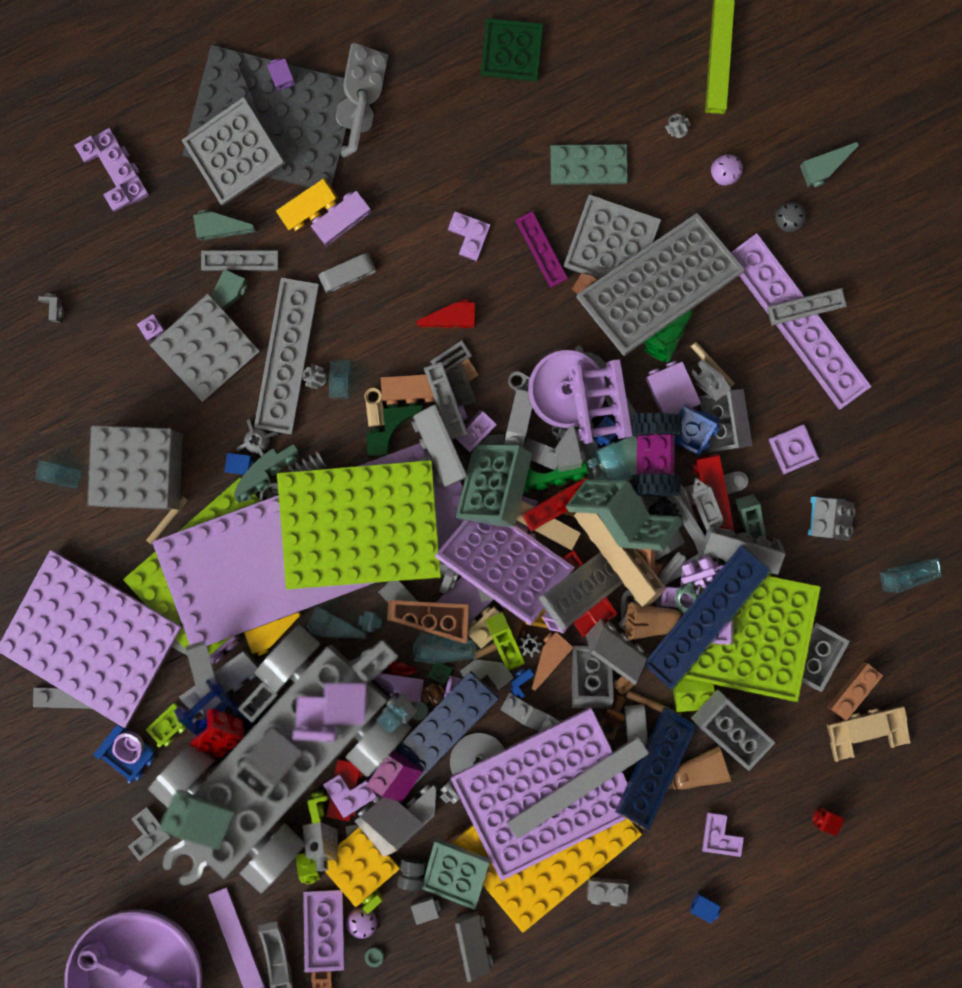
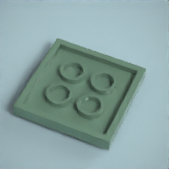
M437 838L433 845L422 889L475 910L491 859Z

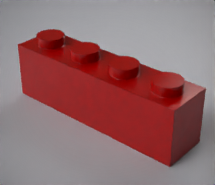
M714 453L695 457L696 463L692 464L694 474H698L700 481L710 485L724 519L723 524L719 528L731 529L733 531L734 526L719 454Z

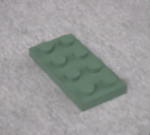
M627 145L550 146L551 185L627 184Z

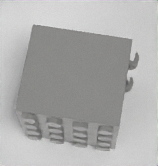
M91 426L88 506L179 510L183 434L172 429Z

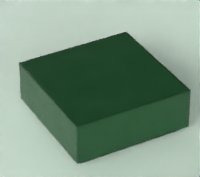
M436 659L427 677L444 686L453 668Z

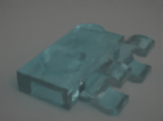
M615 442L598 449L599 456L586 461L589 468L603 463L607 473L595 480L624 481L631 477Z

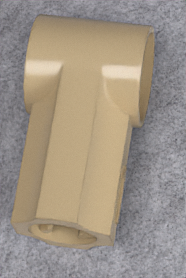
M370 388L365 392L364 396L368 426L385 425L382 394L378 389ZM373 392L379 395L376 402H370L368 399L369 395Z

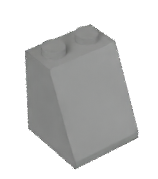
M380 795L371 801L373 805L369 808L366 806L357 813L359 817L355 820L357 825L384 857L397 851L424 826L398 801Z

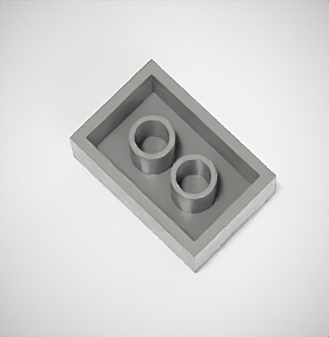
M813 622L802 682L822 692L850 641Z

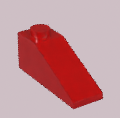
M461 299L460 302H455L417 320V327L474 328L475 303H471L469 299Z

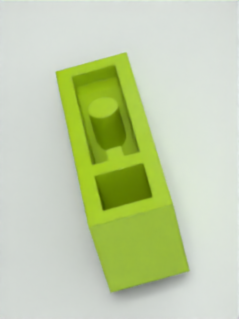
M503 612L485 619L508 671L525 664Z

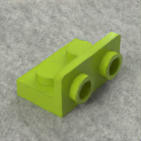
M324 790L313 792L308 799L313 824L321 822L325 814L323 802L319 803L329 798L328 792L324 793Z

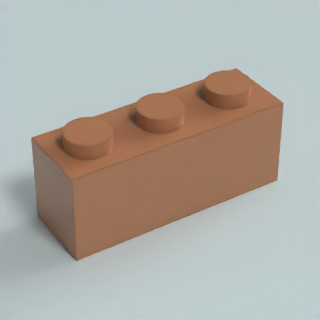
M426 375L381 377L382 401L387 402V405L398 404V401H406V404L417 403V400L424 399L425 403L436 402Z
M863 662L827 707L840 718L847 721L883 675L868 663Z

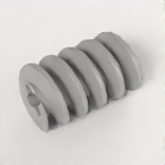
M316 451V458L308 455L309 462L303 458L302 465L295 462V469L289 465L288 471L323 470L324 468L327 469V466L321 455Z

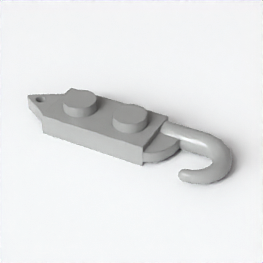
M695 478L691 494L706 530H708L709 526L719 528L723 524L724 519L709 484L706 485L698 478Z

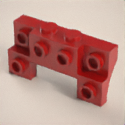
M574 550L562 558L575 567L572 572L583 565ZM605 597L574 621L573 624L582 637H585L600 619L607 622L616 616L617 612Z

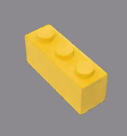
M322 179L276 210L288 230L294 228L297 231L305 225L303 223L308 218L313 220L320 215V210L323 208L328 210L334 206L338 196L328 181Z

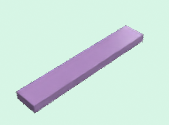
M228 887L209 893V898L243 988H266Z

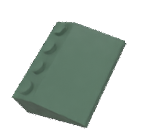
M477 445L471 453L456 518L495 526L515 527L532 453L519 445Z

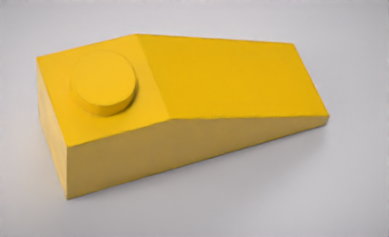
M301 612L244 632L251 653H257L258 656L268 653V648L273 647L302 616Z

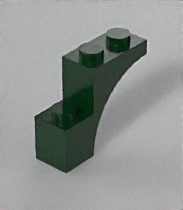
M407 403V407H399V404L388 405V408L384 409L385 432H382V429H371V433H366L368 457L388 455L389 443L395 430L404 421L422 412V405L418 406V403Z

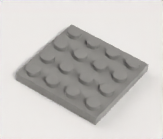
M245 97L182 139L183 144L216 198L223 206L285 164L284 159Z
M588 195L563 267L593 276L599 280L652 244L661 219Z
M208 293L150 343V346L202 402L260 352Z

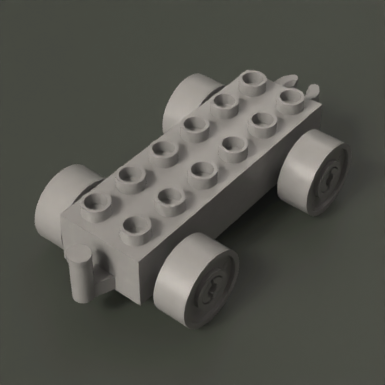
M298 625L254 673L275 693L290 679L294 682L293 686L209 778L206 779L203 774L216 759L204 751H198L197 748L191 747L189 744L153 782L148 790L167 808L175 791L182 789L234 812L219 850L181 839L182 841L177 842L167 851L163 860V868L166 870L172 868L178 856L182 854H187L193 859V868L185 872L180 878L182 885L192 884L198 880L205 871L207 864L225 879L248 853L253 858L239 874L261 894L305 846V841L285 823L271 838L266 834L267 831L353 737L358 741L345 757L367 777L409 732L411 726L408 723L403 725L391 711L384 713L376 722L371 718L387 701L388 696L372 681L369 683L365 682L352 667L374 648L364 651L361 656L349 661L334 646L330 645L312 664L308 659L321 644L301 625ZM325 683L366 684L364 724H337L334 742L293 739V731L296 729L299 696L324 698ZM272 727L301 750L302 754L261 803L231 779L230 776Z

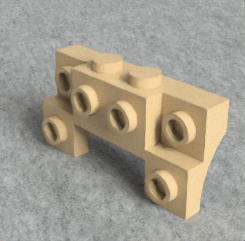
M903 706L887 710L872 708L867 710L868 713L860 715V712L853 713L847 721L842 720L827 724L834 761L838 762L839 760L854 758L852 743L886 735L888 736L891 748L910 744L905 708Z

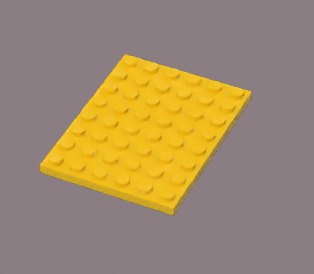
M625 819L502 881L492 862H490L483 886L523 933L642 834L631 821ZM473 824L451 843L490 858Z

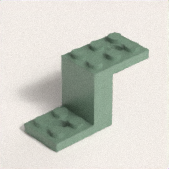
M586 479L566 505L569 512L598 514L617 545L622 548L663 551L683 523L680 517L650 515L629 481Z

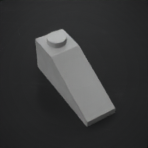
M519 388L516 390L504 445L524 447L532 412L528 390Z

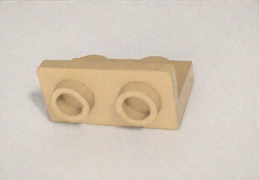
M488 606L480 613L482 617L478 621L474 619L468 624L467 635L481 649L493 639L485 619L500 613L495 606L492 608Z

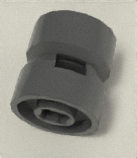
M402 858L400 865L402 874L398 877L397 887L409 891H421L423 883L421 875L425 872L426 862L412 858Z

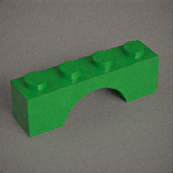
M586 459L582 461L581 468L559 472L557 468L550 473L541 474L529 468L523 494H527L529 490L535 488L543 490L548 488V485L555 484L559 486L566 484L568 480L580 481L584 479L585 476H589Z

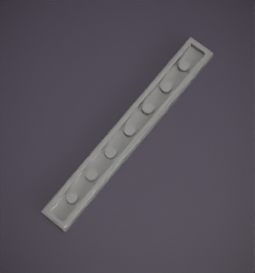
M637 736L506 821L515 837L519 839L649 753Z

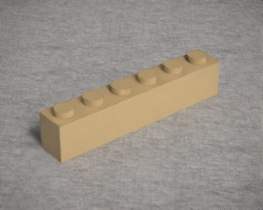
M577 512L574 515L579 525L583 527L591 541L595 543L601 554L612 566V569L618 574L624 585L642 607L653 603L666 590V587L637 549L622 548L617 545L598 514Z

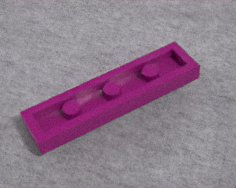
M533 211L516 219L515 222L550 289L566 281L568 278Z

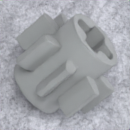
M674 114L669 117V124L665 127L668 134H671L672 137L681 138L688 133L687 127L691 126L689 119L685 118V115Z
M313 364L311 367H307L303 372V380L306 381L305 386L318 389V386H323L327 379L326 373L323 372L324 368Z
M527 633L526 639L520 638L523 645H519L518 648H524L523 656L526 653H530L532 658L533 652L540 653L537 646L542 645V643L536 642L537 635L534 638H530V634ZM528 640H531L532 643H535V646L532 647V650H529L528 647H525V645L528 644Z
M449 780L440 789L443 792L440 797L445 803L451 801L454 804L460 799L452 780Z

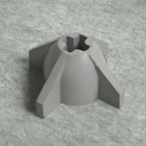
M249 419L247 423L250 431L244 437V444L238 446L236 450L240 451L247 448L250 452L260 454L262 457L270 446V438L279 434L278 432L267 434L262 429H254Z

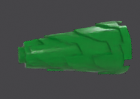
M695 307L645 341L646 347L644 351L657 360L663 362L666 358V362H669L684 334Z

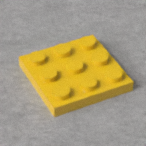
M358 827L337 845V858L328 861V870L325 872L352 904L357 907L395 874L400 867L390 855L384 857L361 828Z

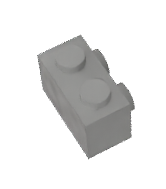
M590 877L588 879L587 899L592 904L601 905L603 902H609L612 906L627 904V880Z

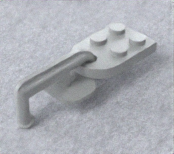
M356 43L350 46L343 83L347 98L338 103L336 112L338 124L351 129L349 145L341 147L340 155L342 157H347L358 150L361 132H367L372 126L374 114L369 105L375 102L381 94L388 54Z

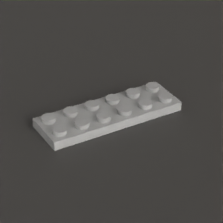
M599 552L540 596L539 599L562 631L622 585L623 581L612 569L607 559Z

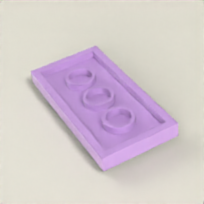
M341 890L304 892L305 972L345 970L343 892Z

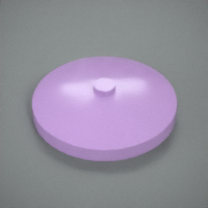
M571 350L554 352L543 358L531 373L528 383L530 403L536 414L550 425L560 428L579 426L573 383L569 379L570 368L580 365L581 371L600 369L591 358L583 353ZM604 376L583 379L584 391L606 388ZM605 396L586 398L587 409L601 408Z

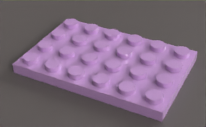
M469 520L462 522L435 556V558L529 625L533 623L544 609V605L539 597L570 575L575 568L517 526H495Z

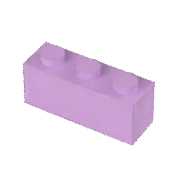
M357 191L354 193L349 192L343 197L344 201L327 210L328 213L323 217L319 215L312 221V229L326 247L372 213Z

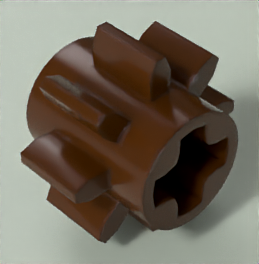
M433 682L422 689L425 694L421 697L426 704L430 702L433 706L444 699L442 694L445 690L441 683L436 685Z

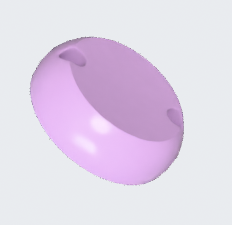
M131 909L110 914L94 923L83 933L73 947L67 961L65 988H201L203 972L198 950L188 933L179 924L165 915L154 911Z

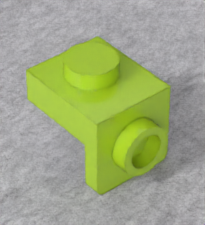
M306 853L296 855L297 873L301 883L312 884L316 880H320V875L316 871V861L307 858Z

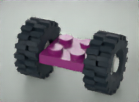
M641 413L633 415L632 435L637 436V474L632 475V488L638 496H681V476L668 475L674 474L675 436L681 435V415L669 413Z

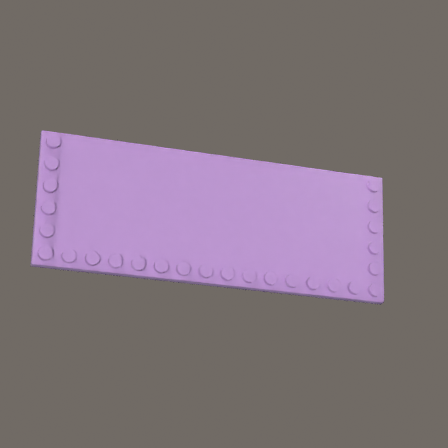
M419 443L359 466L414 462L423 457H428L429 454L427 449L423 450ZM432 467L440 550L464 521L463 519L456 518L463 488L460 481L443 488L442 484L438 485L434 476L437 472L435 467ZM279 495L152 542L190 645L204 640L206 646L373 584L363 583L286 590Z

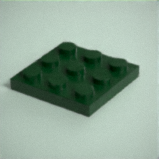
M486 18L480 76L537 82L543 24Z

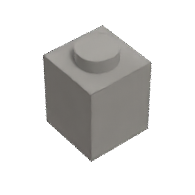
M434 895L411 902L416 925L439 918L441 906L439 900L435 901Z

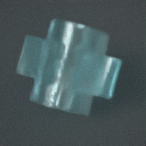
M364 611V616H359L358 625H362V631L376 632L377 628H381L382 619L378 618L379 613Z

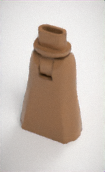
M631 602L628 604L626 637L632 640L655 635H666L684 615V612L650 605L642 607L639 603Z
M719 745L688 761L680 763L668 790L672 788L673 790H676V788L683 790L731 782Z

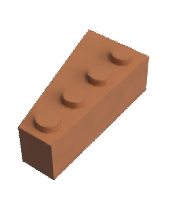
M388 600L387 620L467 644L469 605Z

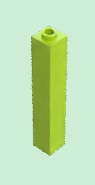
M713 0L705 113L724 114L727 109L735 0Z

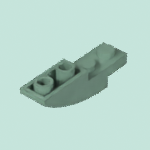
M294 444L276 454L274 449H271L248 469L234 492L238 504L248 501L256 492L264 491L271 484L270 475H276L280 472L281 468L286 465H292L297 461L299 454Z

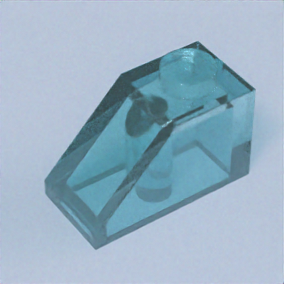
M331 360L328 395L330 399H350L351 361Z
M39 460L34 479L77 489L82 471Z

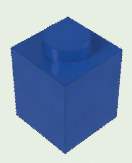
M227 453L225 472L244 475L255 461L252 460V456Z
M697 892L689 910L692 914L712 924L713 920L718 919L721 913V906L718 902Z

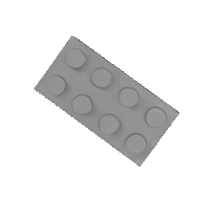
M719 690L691 717L705 733L748 771L775 744L762 729Z

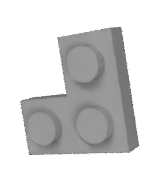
M148 806L132 818V821L143 835L128 847L136 858L141 861L171 837L170 834L159 830L161 822Z

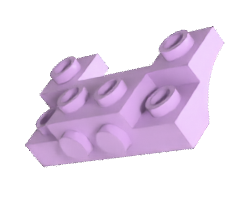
M110 128L94 137L89 136L74 145L85 163L99 157L115 183V188L103 194L113 212L150 196L137 175L140 172L134 162L130 163L127 158L130 156L125 146H120Z

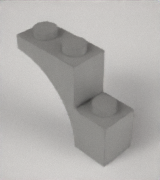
M511 693L508 694L500 709L523 725L539 732L562 721Z
M270 921L258 925V932L262 940L268 966L270 987L293 988L292 971L287 961L286 940L278 922Z

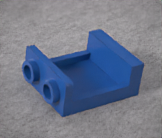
M117 724L93 755L98 759L102 758L126 777L128 779L127 782L130 784L134 780L137 782L144 774L142 769L146 765L149 767L156 759L154 754L157 751L143 740L144 751L135 763L128 764L119 760L113 754L114 740L120 734L131 730L128 727L123 728Z

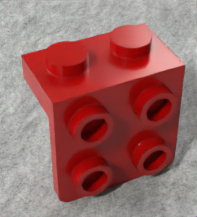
M211 708L207 711L208 728L190 742V746L214 757H223L244 739L243 720Z

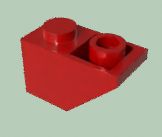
M820 806L812 815V824L823 832L837 836L845 819Z

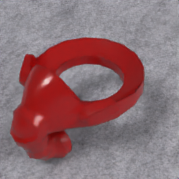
M394 659L384 668V672L388 675L409 676L414 674L416 669L414 666L406 665L404 662L398 664Z

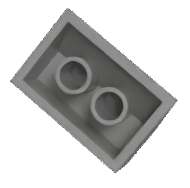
M744 389L729 390L717 401L709 395L699 397L701 410L718 418V424L720 425L716 435L712 434L709 439L711 443L708 447V453L752 446Z
M600 619L586 634L590 652L635 685L647 660L644 653L645 649L639 643L634 644L630 641L624 632L619 633L612 623H606Z
M479 911L457 915L455 924L467 982H471L491 972L490 966H494L493 959L486 947L490 946L488 936L483 934L482 928H485L484 917L479 915Z

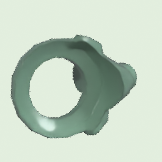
M694 581L686 583L685 586L679 587L675 591V604L684 613L689 608L683 606L681 596L685 593L691 595L693 603L698 598L695 591L698 590V585H695Z

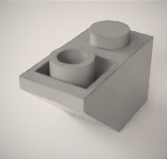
M574 426L569 427L555 448L559 472L581 468L582 461H585L583 449L579 450L578 443L581 442L579 431H575Z
M435 783L431 786L427 784L420 791L421 795L417 799L413 797L405 804L407 806L406 809L423 825L435 816L437 787Z

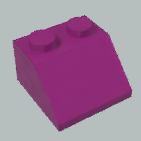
M393 749L383 760L366 786L382 797L402 802L423 773V770Z

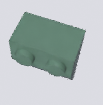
M178 789L173 795L159 830L177 838L219 850L234 812L182 789Z

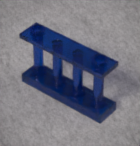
M209 679L206 683L210 691L191 709L184 710L181 706H178L174 710L178 721L196 736L208 728L207 715L202 720H197L195 715L215 696L222 702L214 709L222 712L229 706L234 711L231 714L232 716L237 718L241 716L246 720L243 723L244 733L261 721L258 717L251 722L238 710L241 705L227 695L219 683L216 682L214 684ZM232 750L226 753L223 757L227 758L232 752Z

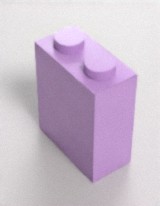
M673 361L667 364V368L662 371L658 368L648 373L649 376L646 378V381L660 413L678 414L684 404L691 408L701 404L683 362L677 363V361Z

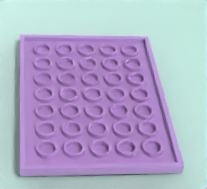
M50 550L0 642V653L123 728H126L182 626L56 551Z
M591 707L450 776L501 881L626 819L615 812L627 787L626 779L621 771L519 839L515 837L506 821L612 753Z

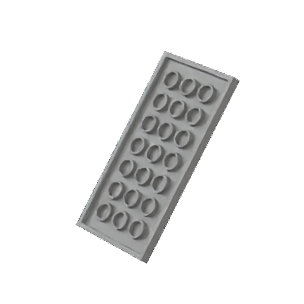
M696 213L578 293L576 298L623 356H625L742 275L745 269Z

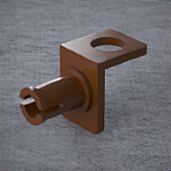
M615 695L611 709H607L603 713L599 723L605 738L611 741L615 739L620 723L626 717L621 712L627 699L620 695ZM609 723L613 726L611 734H606L603 731L604 724Z

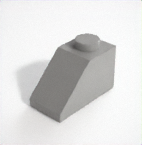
M527 438L523 448L532 453L531 461L552 471L556 470L555 449Z

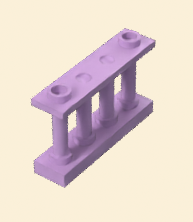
M620 359L607 362L606 367L602 369L581 371L580 365L571 367L569 379L573 383L580 426L578 433L582 444L592 443V437L607 434L616 433L618 439L631 437L632 430ZM601 376L608 377V387L584 391L583 379ZM610 395L612 398V406L587 409L586 398ZM609 414L615 416L616 423L614 426L590 428V417Z

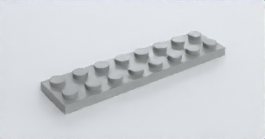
M281 278L254 428L293 434L319 284Z

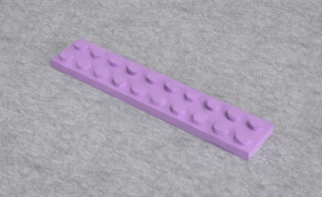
M757 233L731 252L745 269L740 278L767 314L768 306L804 298L803 294ZM818 314L776 325L839 410L871 387Z

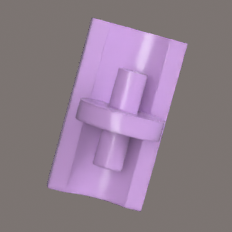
M709 554L698 559L700 567L696 568L693 560L682 564L684 573L682 581L684 584L694 581L695 585L701 584L704 589L714 578L713 574H716V568L720 566L718 561L713 562Z

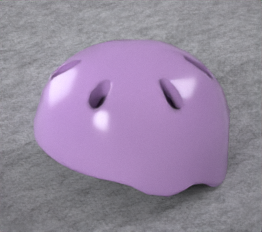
M722 155L712 163V176L720 185L733 184L742 176V163L734 155Z
M124 732L114 740L113 754L119 760L133 764L142 756L144 751L143 739L135 732Z
M363 907L351 910L346 917V928L355 938H367L377 928L376 915L373 911L367 914Z

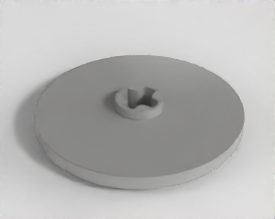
M486 733L466 735L456 743L451 752L450 768L452 774L454 775L474 765L473 762L476 761V757L486 759L504 750L503 745L495 737Z

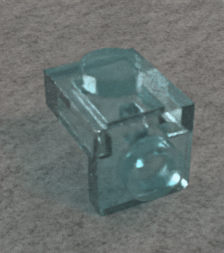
M392 703L377 721L383 728L392 733L407 716Z

